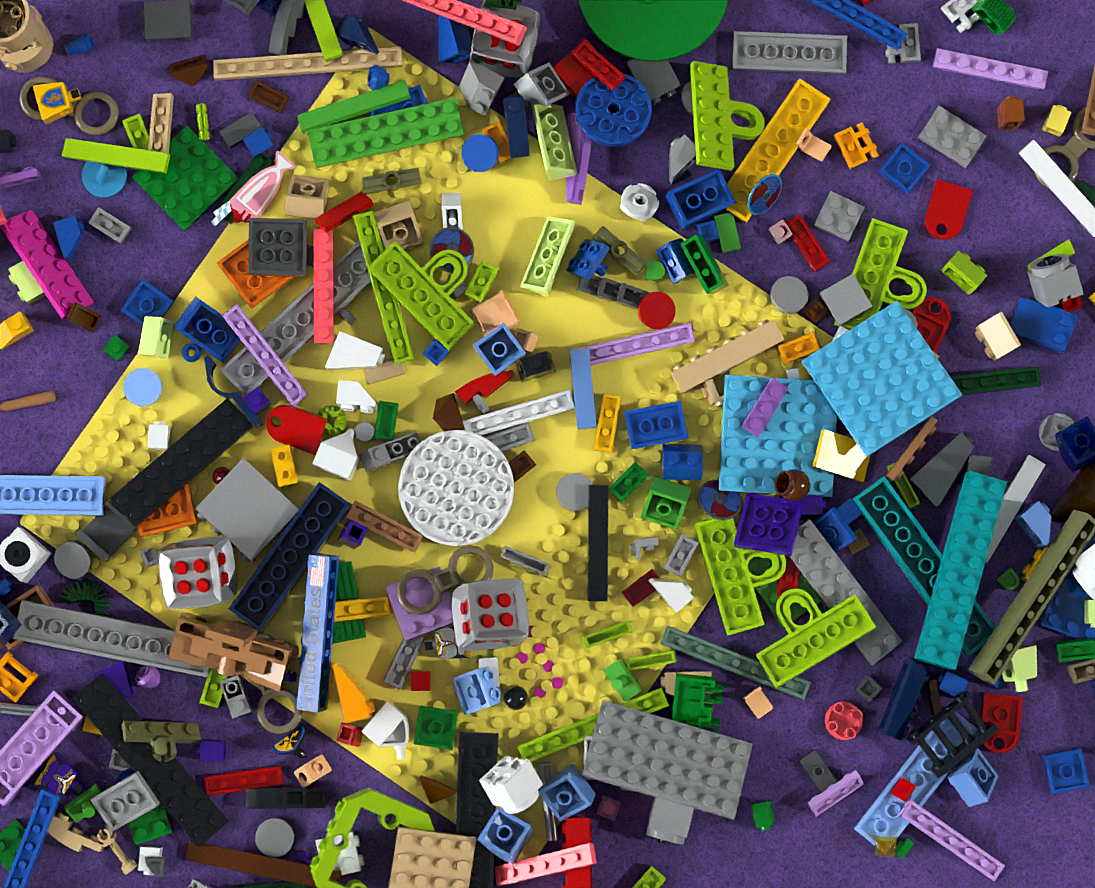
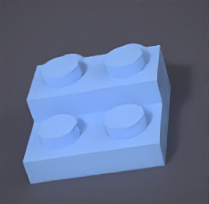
M488 666L452 678L464 715L501 703L500 690L495 687L493 681L494 673Z

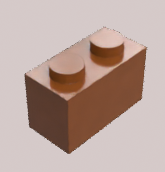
M1009 96L997 107L998 130H1017L1024 122L1023 99H1017V96Z

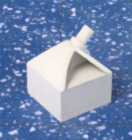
M349 428L346 433L321 442L312 464L321 470L351 482L360 462L353 442L354 429Z
M387 701L361 732L378 747L394 746V749L397 751V760L405 759L404 749H406V744L409 740L408 718L395 705Z

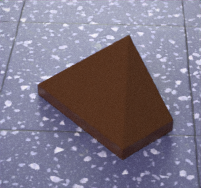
M205 54L169 64L171 77L190 86L197 85L208 67Z
M454 393L436 399L433 419L443 431L465 430Z
M421 775L419 778L430 804L453 796L457 792L456 789L424 775Z

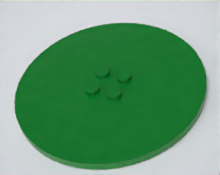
M579 0L586 23L603 44L625 57L647 62L676 59L700 47L717 29L724 16L728 0Z

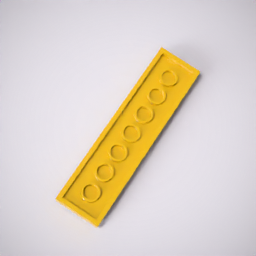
M799 78L727 183L736 203L725 210L731 212L744 223L748 222L752 216V213L748 210V198L752 189L766 175H780L798 149L796 143L806 128L809 131L830 102L831 99Z

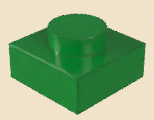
M114 335L103 350L116 361H119L129 350L130 346Z
M908 838L900 839L894 847L896 849L894 854L903 859L914 843Z

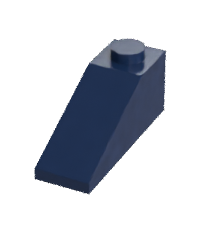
M345 15L335 30L337 37L347 45L378 54L379 50L369 29L362 24L364 21L356 15L353 17Z
M523 96L505 98L503 106L511 159L528 157L530 153Z

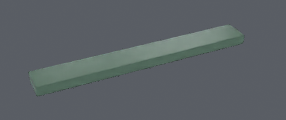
M666 627L660 644L776 689L759 661L673 627ZM795 677L778 687L777 690L805 700L811 682Z

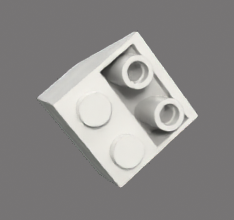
M338 380L336 403L342 411L354 412V409H360L362 413L368 414L378 411L375 401L358 382Z

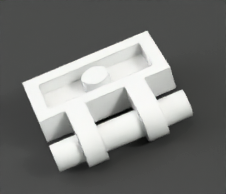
M950 0L941 7V10L952 23L957 19L960 20L961 24L956 27L959 33L965 29H970L972 24L978 19L982 20L975 12L969 18L965 15L978 0Z

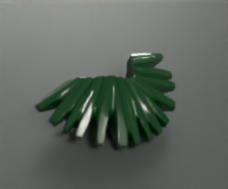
M84 579L83 589H81L79 581H76L77 590L71 583V588L66 586L67 590H62L66 596L61 594L58 596L69 605L91 602L94 604L96 615L109 616V613L102 609L110 608V605L107 604L110 603V600L102 599L108 593L99 594L104 587L101 586L99 588L100 583L95 586L96 581L91 586V580L87 583V580Z

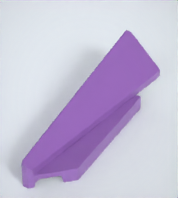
M570 113L565 115L578 174L566 177L567 203L582 205L592 140L580 129L576 114Z

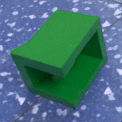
M770 800L751 804L754 824L756 828L760 827V831L772 829L771 825L775 822L773 808L770 807L772 801Z

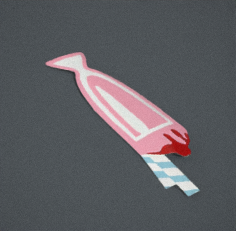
M277 151L276 165L265 168L254 175L227 203L213 212L216 217L211 223L216 226L231 211L234 214L233 220L236 223H249V218H259L279 190L282 182V172L294 169L296 166Z

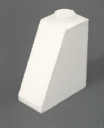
M339 331L325 367L330 371L377 368L378 364H382L385 354H383L381 347Z

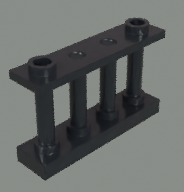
M968 691L958 693L954 697L955 700L923 726L913 729L909 733V737L906 738L912 745L915 743L919 744L932 761V767L929 770L938 779L999 731L994 723L983 721L970 704L969 700L974 696ZM962 706L978 726V730L973 734H969L954 715V712ZM947 718L963 738V742L958 746H954L938 726ZM930 731L935 733L948 750L945 757L938 758L923 738Z

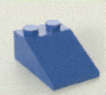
M720 169L668 191L665 196L681 231L736 203Z
M196 296L174 325L177 331L223 363L240 341V338L222 317V314Z
M1021 297L1010 327L1017 337L1061 354L1066 349L1078 316L1053 306L1048 308L1040 302Z

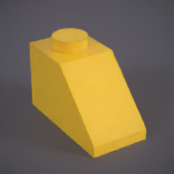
M21 311L0 324V350L34 331L25 314Z

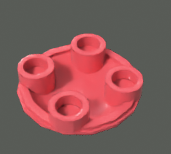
M842 701L835 703L826 712V729L836 739H853L862 728L863 714L857 706L850 702Z

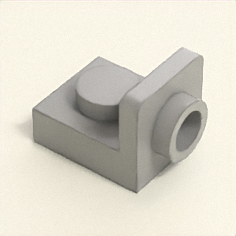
M658 537L634 540V544L631 545L632 556H636V560L641 559L639 548L642 547L643 551L655 550L654 546H658Z

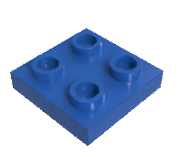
M585 239L580 244L576 255L570 260L566 271L571 275L590 280L595 272L600 277L604 276L606 273L602 270L608 271V267L601 262L610 248L603 243Z

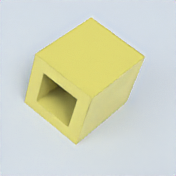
M1053 105L1049 110L1042 130L1060 137L1064 132L1071 112L1067 111V108L1062 105Z

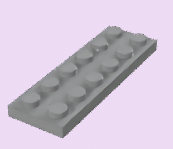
M734 31L732 70L846 74L847 36Z

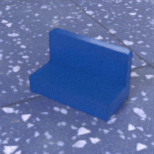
M682 238L670 241L656 250L673 284L678 283L689 275L695 274L680 243L684 242Z

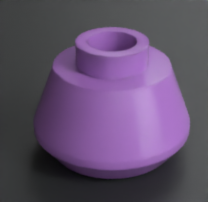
M143 665L135 676L136 684L148 689L155 688L160 683V673L157 667Z

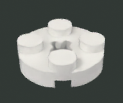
M642 183L626 187L620 199V209L629 217L641 222L651 218L659 206L656 192L650 186ZM642 199L643 205L638 204L635 200Z

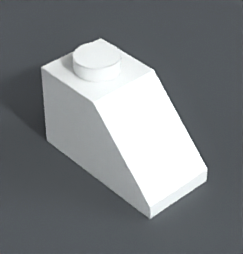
M461 193L442 194L443 229L455 227L463 230Z
M650 578L648 580L676 613L694 598L690 593L692 589L686 582L681 583L676 579Z

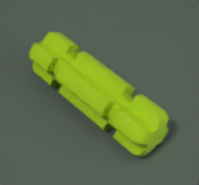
M197 104L199 139L207 141L210 137L209 131H207L209 127L206 104Z

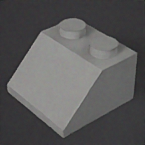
M470 60L459 85L468 107L486 116L497 96L504 77Z
M550 63L527 72L514 83L518 93L523 96L525 101L542 106H548L570 94Z
M685 134L681 138L679 136L676 137L670 144L669 182L671 184L696 161L695 144Z

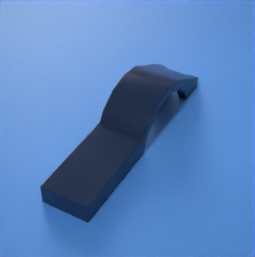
M209 355L204 357L207 381L211 389L220 397L233 399L257 429L261 427L263 423L238 392L224 393L216 388L213 381V373L217 365Z

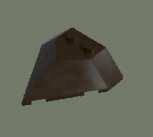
M1095 459L1084 464L1050 513L1051 519L1066 521L1073 510L1088 513L1095 519Z

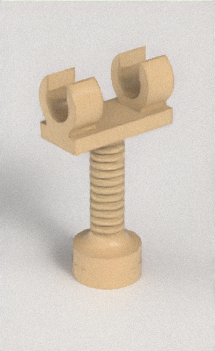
M105 825L106 828L103 830L107 835L100 828L97 838L100 842H103L104 848L110 845L115 855L121 861V870L126 875L138 865L134 859L129 860L115 841L116 833H113L108 825Z

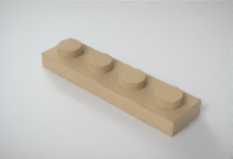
M172 93L153 94L148 146L150 151L169 154L174 99Z

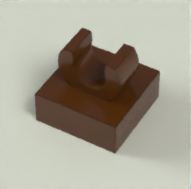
M817 297L802 310L814 324L829 311Z

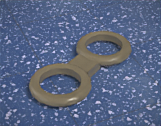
M38 76L24 84L20 92L19 101L22 110L27 116L35 120H42L40 112L30 108L28 94L34 85L58 83L56 80L50 77ZM93 91L83 95L81 100L71 102L74 111L66 116L73 117L76 125L89 135L99 136L108 133L118 121L119 110L117 103L110 95L104 92ZM95 99L106 102L111 110L108 122L100 127H90L85 124L82 118L84 106L89 101Z
M1086 107L1075 116L1072 127L1074 136L1064 146L1052 145L1043 149L1047 155L1058 153L1068 159L1071 167L1068 178L1072 183L1078 175L1079 165L1077 159L1088 148L1095 150V141L1087 139L1081 133V121L1084 118ZM1035 172V176L1037 177L1039 182L1047 188H1049L1046 185V183Z
M468 545L460 547L451 556L449 566L446 569L435 574L427 570L416 569L403 575L397 584L396 594L398 601L411 614H428L438 607L442 599V592L455 586L470 583L461 579L457 573V561L461 556L470 553L481 557L486 567L485 575L481 580H491L494 570L492 558L485 550L478 546ZM417 577L428 580L434 589L433 600L428 605L422 607L412 605L405 596L407 582Z
M256 634L258 639L272 643L276 640L267 634ZM259 684L263 696L258 701L256 711L257 718L262 727L275 734L288 733L295 729L301 721L303 710L297 709V695L289 689L281 687V691L278 692ZM274 696H286L294 704V717L285 726H275L268 722L265 717V706L269 699Z

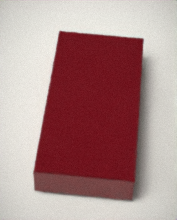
M653 569L621 592L632 607L656 590L648 581L650 578H659Z

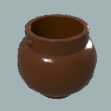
M798 469L783 470L777 475L775 480L776 492L788 501L798 502L804 499L811 489L808 476Z

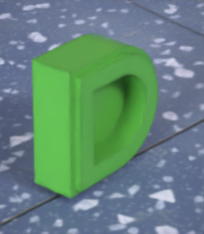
M646 261L645 280H661L665 274L664 265L658 261Z
M1011 567L996 579L1005 590H1014L1020 583L1019 576Z

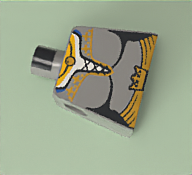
M454 625L436 630L434 640L424 641L426 652L437 651L439 659H470V652L459 650L457 646Z

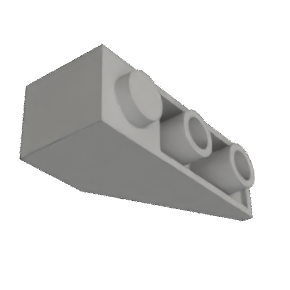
M417 432L369 448L359 456L366 473L408 457L410 452L421 441Z

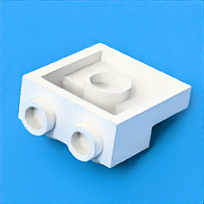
M354 831L349 833V844L346 849L341 851L333 869L341 871V875L361 871L362 866L365 865L363 855H359L357 848L360 846L359 836L355 835ZM336 836L333 840V843H340L342 836ZM322 839L315 840L318 853V847Z

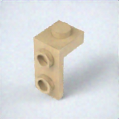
M713 379L705 381L702 384L703 387H701L704 398L708 399L710 405L716 404V407L723 405L724 395L719 397Z

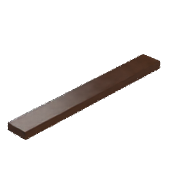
M192 840L189 841L185 860L316 887L310 865L206 843L197 847ZM333 870L330 879L340 882L341 871Z

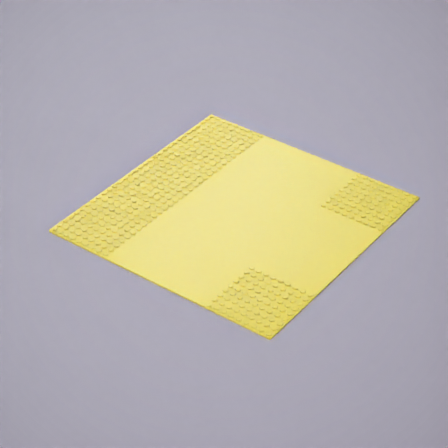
M368 28L377 48L398 47L373 29ZM353 47V48H352V50H360L359 48H356V47ZM402 49L403 67L384 68L390 75L388 85L405 80L408 89L420 84L428 103L456 97L464 136L316 168L308 132L303 134L299 124L280 150V153L289 159L296 168L282 172V182L279 190L259 218L307 219V244L314 246V229H321L316 224L315 219L285 214L286 192L292 175L330 179L325 210L327 212L361 191L365 194L362 177L419 167L421 185L399 188L396 191L388 190L366 194L372 200L373 206L360 214L369 211L375 213L409 201L424 243L404 249V251L422 268L431 259L429 248L433 236L443 229L442 194L461 193L463 231L469 235L474 245V257L468 266L467 276L463 282L468 287L482 260L498 268L499 271L483 300L503 290L521 322L510 329L512 335L514 336L516 329L519 328L538 336L532 354L525 352L526 355L520 359L547 351L551 353L556 369L554 373L521 382L516 363L519 361L517 360L503 370H513L515 373L514 377L486 399L479 394L490 410L488 413L570 390L574 402L569 349H579L657 331L648 328L640 321L638 310L577 290L580 277L569 274L566 269L569 266L570 260L579 250L580 244L585 239L594 241L592 239L593 236L604 226L619 240L625 242L645 262H661L656 252L657 249L670 241L680 238L686 241L687 239L654 217L648 218L644 222L629 217L620 209L621 195L588 173L582 205L567 203L566 178L549 182L539 140L528 134L530 156L510 158L501 164L497 161L496 165L486 172L470 170L464 164L462 158V148L465 141L476 134L484 135L482 129L497 121L500 122L507 135L505 118L491 108L486 116L469 108L457 85ZM369 70L335 72L309 111L372 91L367 84ZM368 112L338 123L369 117L371 114ZM275 157V159L273 160V162H274V165H273V166L276 165V157ZM390 177L387 180L389 185H394L397 182L395 177ZM547 216L572 220L575 222V229L549 296L545 297L520 287ZM354 218L333 229L334 263L359 241ZM233 221L232 224L229 223L163 318L174 321L175 325L196 296L222 315L238 304L260 333L314 283V267L306 265V277H294L251 309L217 264L218 261L249 239V223H236ZM379 232V236H380V239H381L382 247H383V250H385V246H384V243H383L381 234H380V232ZM616 247L614 252L622 255L625 250L622 247ZM607 252L601 263L608 267V271L603 269L602 271L606 274L601 278L605 277L619 283H625L650 293L663 292L669 295L675 304V317L673 322L666 328L691 323L695 342L592 365L591 375L596 416L595 428L577 429L576 411L572 409L528 422L535 441L502 452L509 463L525 450L536 466L514 483V497L510 511L498 529L485 539L468 545L482 548L492 558L494 570L491 579H519L522 581L526 594L529 626H533L531 629L533 637H528L517 646L469 651L470 659H439L437 651L426 652L425 643L423 642L401 690L383 682L404 638L390 599V616L363 619L366 631L365 638L332 644L327 710L318 713L303 710L302 719L454 824H456L457 792L453 796L430 804L419 778L421 775H424L457 790L460 731L499 733L498 762L504 756L521 760L522 757L517 746L599 713L602 700L618 705L624 703L625 701L618 691L612 688L611 681L603 670L620 658L627 667L626 659L674 651L675 649L660 644L666 627L670 626L688 633L715 593L695 524L713 519L700 508L697 494L700 487L707 481L719 480L723 405L716 407V404L710 405L708 399L704 398L701 387L703 385L681 395L671 376V373L674 371L673 368L682 363L684 366L691 363L690 359L699 354L701 357L708 354L707 350L714 346L720 348L725 345L724 341L731 337L735 339L741 337V332L749 328L752 330L758 328L757 324L766 319L769 322L774 319L784 338V341L779 345L812 332L820 349L831 343L833 339L832 336L799 314H787L779 311V308L772 304L769 294L718 260L716 262L729 286L711 295L706 294L696 273L673 284L665 269L664 277L661 280L646 281V265L635 276ZM437 267L433 271V280L439 285H445L450 281L452 273L445 272ZM370 283L345 307L356 319L352 326L339 314L334 317V343L340 331L381 347L383 354H385L384 360L392 358L373 286ZM465 291L457 299H453L449 295L475 324L448 350L450 353L436 367L422 354L436 340L435 337L398 301L414 359L402 362L405 374L369 385L364 369L327 370L325 366L334 344H314L313 336L284 363L308 394L306 398L294 407L314 414H318L319 410L325 406L334 405L339 407L336 403L338 380L355 381L364 388L375 401L378 408L380 401L399 404L393 440L417 432L421 442L434 434L444 432L433 419L436 399L454 393L462 421L484 415L473 400L465 405L455 393L456 390L466 383L492 373L473 347V344L484 337L482 330L469 308L479 302L464 295ZM173 326L168 359L137 353L51 476L106 477L105 502H111L110 498L128 483L127 481L132 480L166 451L147 448L149 425H154V422H166V425L171 427V447L226 399L220 397L211 389L207 381L204 357L209 355L217 365L213 373V381L218 390L224 393L238 392L242 398L245 397L220 371L223 366L245 347L244 343L240 340L224 363L201 347V357L199 360L187 362L182 356V349L186 344L194 342L177 331ZM777 346L713 378L720 397L724 395L725 375L788 379L787 370L798 368L800 380H813V378L802 364V360L808 356L784 365ZM190 350L189 356H194L195 350ZM146 368L152 370L159 376L162 382V393L158 400L150 406H137L131 403L124 393L123 385L125 379L130 372L136 369ZM269 377L259 387L272 403L271 406L257 416L263 425L258 429L253 425L249 432L188 483L198 524L142 538L137 529L107 562L103 561L87 546L86 548L91 552L93 560L89 572L173 630L176 629L178 618L184 612L204 617L207 623L211 625L220 619L250 625L228 608L276 541L270 542L257 555L254 562L250 559L248 562L239 555L241 551L235 546L233 554L237 575L236 595L225 603L188 609L167 608L161 587L159 563L146 568L139 550L148 548L160 552L163 547L171 543L190 539L225 537L222 533L220 535L216 534L211 529L213 525L208 520L206 522L202 521L197 516L199 512L195 508L217 486L212 478L215 469L226 467L231 471L242 458L246 459L298 509L301 508L320 482L351 505L356 500L419 533L405 516L399 499V477L406 458L366 473L360 459L354 477L350 482L315 467L312 463L316 455L292 447L300 484L280 488L270 449L286 445L277 442L269 435L266 428V419L275 407L291 404ZM603 393L621 396L612 453L593 450ZM229 399L233 403V405L243 414V416L252 424V422L240 409L237 403L233 399ZM681 401L688 439L665 444L701 445L703 453L702 479L670 480L691 488L677 530L640 518L654 476L663 478L662 444L631 450L624 411ZM354 409V412L344 411L347 423L345 429L338 435L346 433L349 428L355 431L357 425L361 422L370 423L375 430L378 411H373V414L362 413L360 409ZM328 413L327 423H330V425L333 428H335L334 421L339 417L333 418ZM273 416L272 422L275 425H281V419ZM507 429L483 435V437H487ZM323 434L321 442L336 437L338 435L327 436ZM356 434L353 436L358 456L369 448L389 442L377 440L374 437L370 441L363 442L356 437ZM636 462L649 476L622 503L608 490V601H587L588 506L580 511H570L564 508L556 496L557 485L565 475L581 473L587 476L593 485H608L609 488ZM739 492L742 497V508L739 514L733 518L736 530L738 529L747 493L772 496L778 498L780 495L772 493ZM23 515L20 519V524L57 549L61 544L69 540L82 542L75 534L80 529L84 530L96 516ZM345 516L319 553L339 556V563L352 561L359 599L388 596L385 586L400 581L401 577L409 571L416 569L428 571L439 566L441 570L448 568L449 560L453 553L460 547L468 545H444L424 536L416 552L413 553L368 529L361 545L356 549H352L337 541L344 524L350 521ZM683 534L698 542V545L681 577H678L663 567L679 537ZM658 537V546H654L655 550L643 551L642 547L639 548L641 559L636 560V556H632L631 545L634 544V540ZM507 546L549 563L551 568L548 575L544 576L501 558L504 547ZM469 553L459 558L456 569L461 579L466 582H474L483 578L486 567L481 557ZM308 569L264 631L260 632L257 630V633L267 634L276 640L290 642L298 646L299 655L295 661L290 660L286 669V673L288 669L291 670V674L296 672L297 680L293 683L283 681L281 686L291 690L296 695L299 688V658L302 651V620L305 614L304 599L307 589L305 582L308 576ZM653 569L660 579H676L681 583L686 582L691 587L692 591L690 593L694 598L676 613L656 590L634 607L630 605L621 592ZM455 586L448 589L451 598L453 596L454 590L459 586ZM629 621L632 629L631 633L587 649L584 648L582 637ZM435 631L422 635L426 637L424 641L434 640ZM535 644H544L545 652L536 654L534 652ZM522 652L528 655L526 663H520V660L517 659L518 653ZM498 657L501 703L464 715L452 678L479 669L478 659ZM547 660H551L554 663L550 672L543 669V664ZM332 664H343L369 695L371 701H375L377 712H374V716L387 701H390L407 716L409 740L406 744V749H404L405 759L397 760V751L394 749V746L378 747L364 733L359 747L336 741L341 722L345 723V718ZM666 664L630 670L629 672L642 691L629 700L647 694ZM430 671L431 691H411L410 672ZM555 677H560L563 680V686L560 689H555L552 685V680ZM246 679V680L249 681L251 684H253L254 686H256L257 688L260 689V686H259L258 683ZM515 686L523 687L528 694L527 704L520 710H512L504 702V694ZM541 686L543 691H546V695L543 698L535 695V689ZM281 695L273 697V699L295 713L294 704L289 698ZM420 705L458 711L453 750L414 744ZM373 717L347 724L365 728ZM584 741L532 761L531 764L537 775L539 776V768L536 764L546 762L552 763L550 765L551 778L572 764L582 774L584 769ZM540 794L530 807L521 812L512 813V815L531 825L534 832L516 861L538 856L548 841L543 801ZM556 817L557 826H558L560 822H559V820H558L557 817Z

